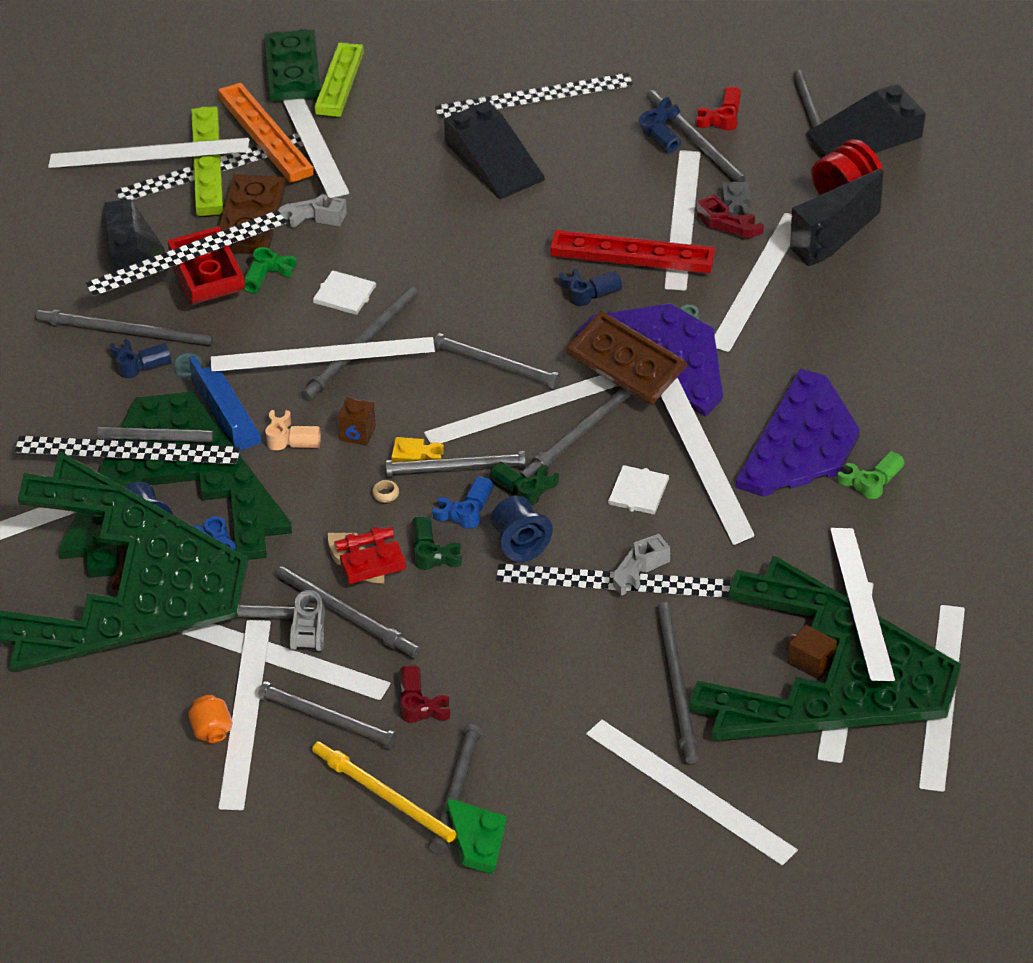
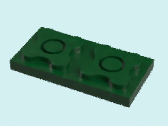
M315 29L265 33L270 101L319 97L321 87Z

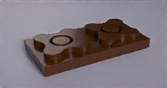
M234 174L219 225L221 231L279 210L286 187V177ZM275 228L230 244L229 247L232 253L253 254V251L260 247L270 249Z
M600 311L565 349L570 357L651 406L687 367L686 360L603 311Z

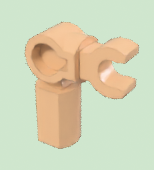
M275 410L270 411V423L265 429L267 447L269 449L282 450L287 445H290L291 448L320 447L321 432L319 426H291L288 429L291 425L290 411L286 410L285 415L280 418L275 417Z

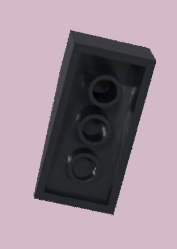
M895 84L872 92L807 131L806 137L824 156L832 153L834 149L851 139L860 140L867 144L874 152H878L922 138L926 112L899 84Z
M489 100L444 118L445 143L500 200L545 181V176L507 120Z
M880 168L792 207L790 249L808 267L831 257L880 213L884 171Z

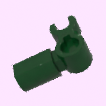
M501 461L490 472V478L512 494L516 493L518 496L525 497L529 500L531 506L538 503L539 496L547 488H553L559 483V473L556 472L552 476H547V465L541 466L537 471V475H533L530 478H524V476Z
M428 516L415 517L412 520L415 547L414 564L417 568L429 570L434 566H441V564H447L451 567L462 565V555H457L460 554V543H449L445 547H440V544L434 545L431 519Z

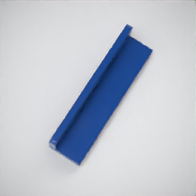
M195 356L189 358L192 382L232 445L243 450L260 444V433L222 371L211 372V366L202 369Z

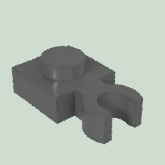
M724 182L722 184L723 202L729 207V214L740 213L747 215L748 207H751L749 182Z

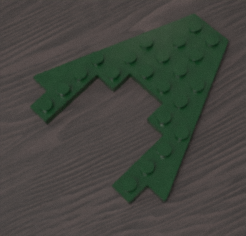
M193 392L136 397L121 428L213 431V442L114 439V441L234 447ZM240 454L236 464L105 457L98 473L123 487L133 482L160 485L200 480L202 501L231 498L236 551L246 556L248 560L267 558L265 536L292 534L290 520ZM77 512L59 547L60 559L87 557L89 578L115 575L119 566L117 545L104 544L100 541L104 516Z
M58 452L53 477L23 474L18 496L19 505L103 515L104 520L100 534L101 543L128 546L117 597L87 593L81 621L0 610V643L14 645L9 667L11 672L16 673L238 617L248 567V558L63 452Z
M772 556L766 576L736 570L729 589V599L815 617L812 628L837 640V650L826 683L795 677L789 698L786 700L697 680L689 702V711L717 717L712 730V740L716 741L789 733L803 734L809 731L948 718L960 675L961 663L878 616L895 681H872L869 676L849 598L779 557Z

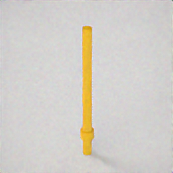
M320 741L314 744L312 751L326 760L329 767L338 773L344 772L450 843L455 839L456 831L350 762V758L339 750H332Z

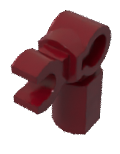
M403 666L399 672L402 699L401 718L408 723H416L421 719H428V717H434L440 721L449 720L450 709L440 708L449 707V696L438 695L433 699L422 697L420 668L418 666Z

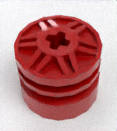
M851 139L834 149L832 153L825 155L815 162L812 167L811 177L813 185L820 196L880 168L882 169V165L876 153L867 144L860 140Z

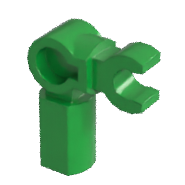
M266 247L255 249L253 251V262L250 264L244 277V291L254 294L258 293L267 272L274 273V271H277L282 276L292 277V269L296 268L297 258L291 255L279 256L278 253L272 252L271 249Z

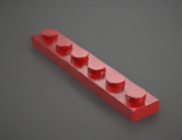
M555 230L550 247V256L711 274L715 259V247Z

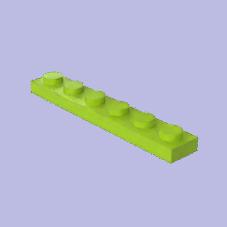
M217 106L192 109L193 142L220 140ZM220 154L194 156L197 216L223 214Z

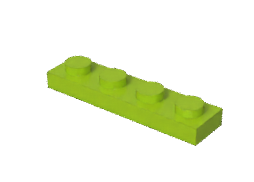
M338 43L315 105L316 114L341 117L364 54L363 45Z

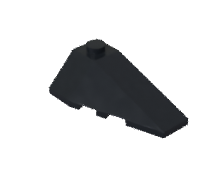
M131 199L104 202L113 272L165 253L164 246Z

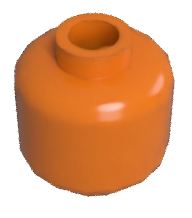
M205 695L194 700L187 714L195 737L202 741H208L211 744L224 740L233 725L225 701L215 698L214 695Z

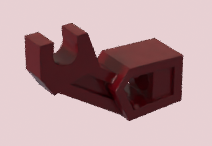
M715 194L697 201V216L709 230L719 229L742 236V238H753L764 233V225L761 222L755 224V216L753 214L740 216L729 214V207Z

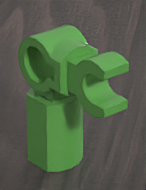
M890 451L869 472L865 470L859 471L855 464L847 463V474L837 473L838 483L843 486H854L867 499H877L883 494V485H887L904 467V459L900 454Z

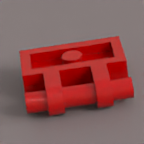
M391 526L383 529L380 527L371 528L370 532L356 536L354 533L345 535L344 539L334 541L337 553L345 550L349 552L340 555V563L349 584L406 569V560L397 540L388 543L384 541L394 538ZM372 543L374 544L373 547H369L362 550L359 549V547L365 546Z

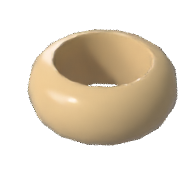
M382 480L374 485L372 495L380 503H390L398 497L399 488L393 481ZM383 489L392 490L389 494L379 493Z

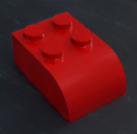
M217 226L167 240L168 250L171 251L221 232V229ZM229 245L172 266L190 305L245 289L244 276Z

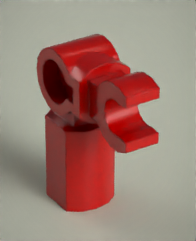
M726 87L721 108H715V111L704 107L698 108V117L695 118L696 127L706 128L712 125L725 131L735 129L738 126L737 114L741 99L740 89L738 87Z

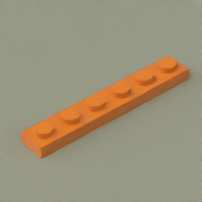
M242 83L218 89V98L290 183L313 176L314 167Z

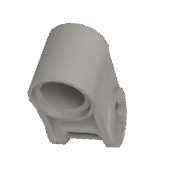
M306 590L299 593L296 597L290 633L291 650H296L297 647L316 648L317 651L323 650L325 608L320 595L315 591ZM309 603L317 605V608L312 612L307 613L303 611L305 605Z

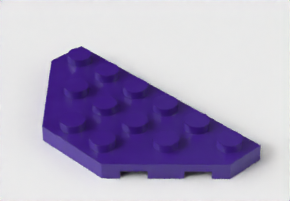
M671 303L606 313L686 360L687 367L677 378L693 410L706 417L723 399L714 328ZM592 315L591 318L575 333L576 337L594 319L596 315Z
M800 368L736 479L737 489L759 496L774 494V489L789 486L791 489L812 483L813 478L823 475L830 478L837 476V473L841 472L859 439L860 429L827 376Z

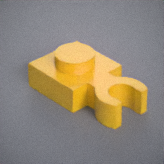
M396 437L392 453V463L442 459L441 455L444 454V445L438 442L425 445L424 439Z

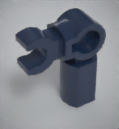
M666 97L660 102L657 109L654 108L652 111L644 112L639 118V123L645 135L652 136L666 151L672 153L680 147L681 139L665 123L667 119L678 116L680 109L677 104L669 108L672 102L669 97Z
M575 268L572 269V277H566L563 273H559L561 287L567 289L571 295L572 303L577 306L589 304L594 296L599 298L622 289L621 278L616 271L591 278L589 282L583 280L580 277L579 271Z
M128 339L124 340L125 346L122 348H116L113 343L110 344L112 358L116 360L119 374L123 378L137 376L140 369L146 371L171 363L166 343L140 350L139 354L132 352L131 343Z

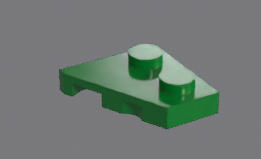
M448 798L445 812L450 815L453 824L452 829L456 831L454 841L459 847L458 855L461 865L493 874L498 860L507 816Z

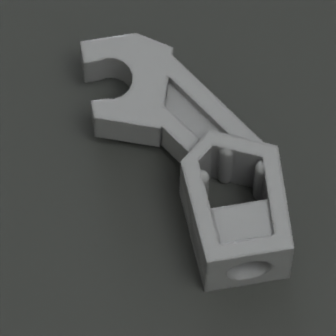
M324 194L312 200L287 203L278 210L285 219H290V226L294 228L304 219L311 217L314 218L316 223L341 226L347 215L346 199L329 198L328 195Z
M660 534L634 542V547L617 570H614L613 587L620 595L626 594V584H632L635 589L640 588V571L647 573L670 562V546Z

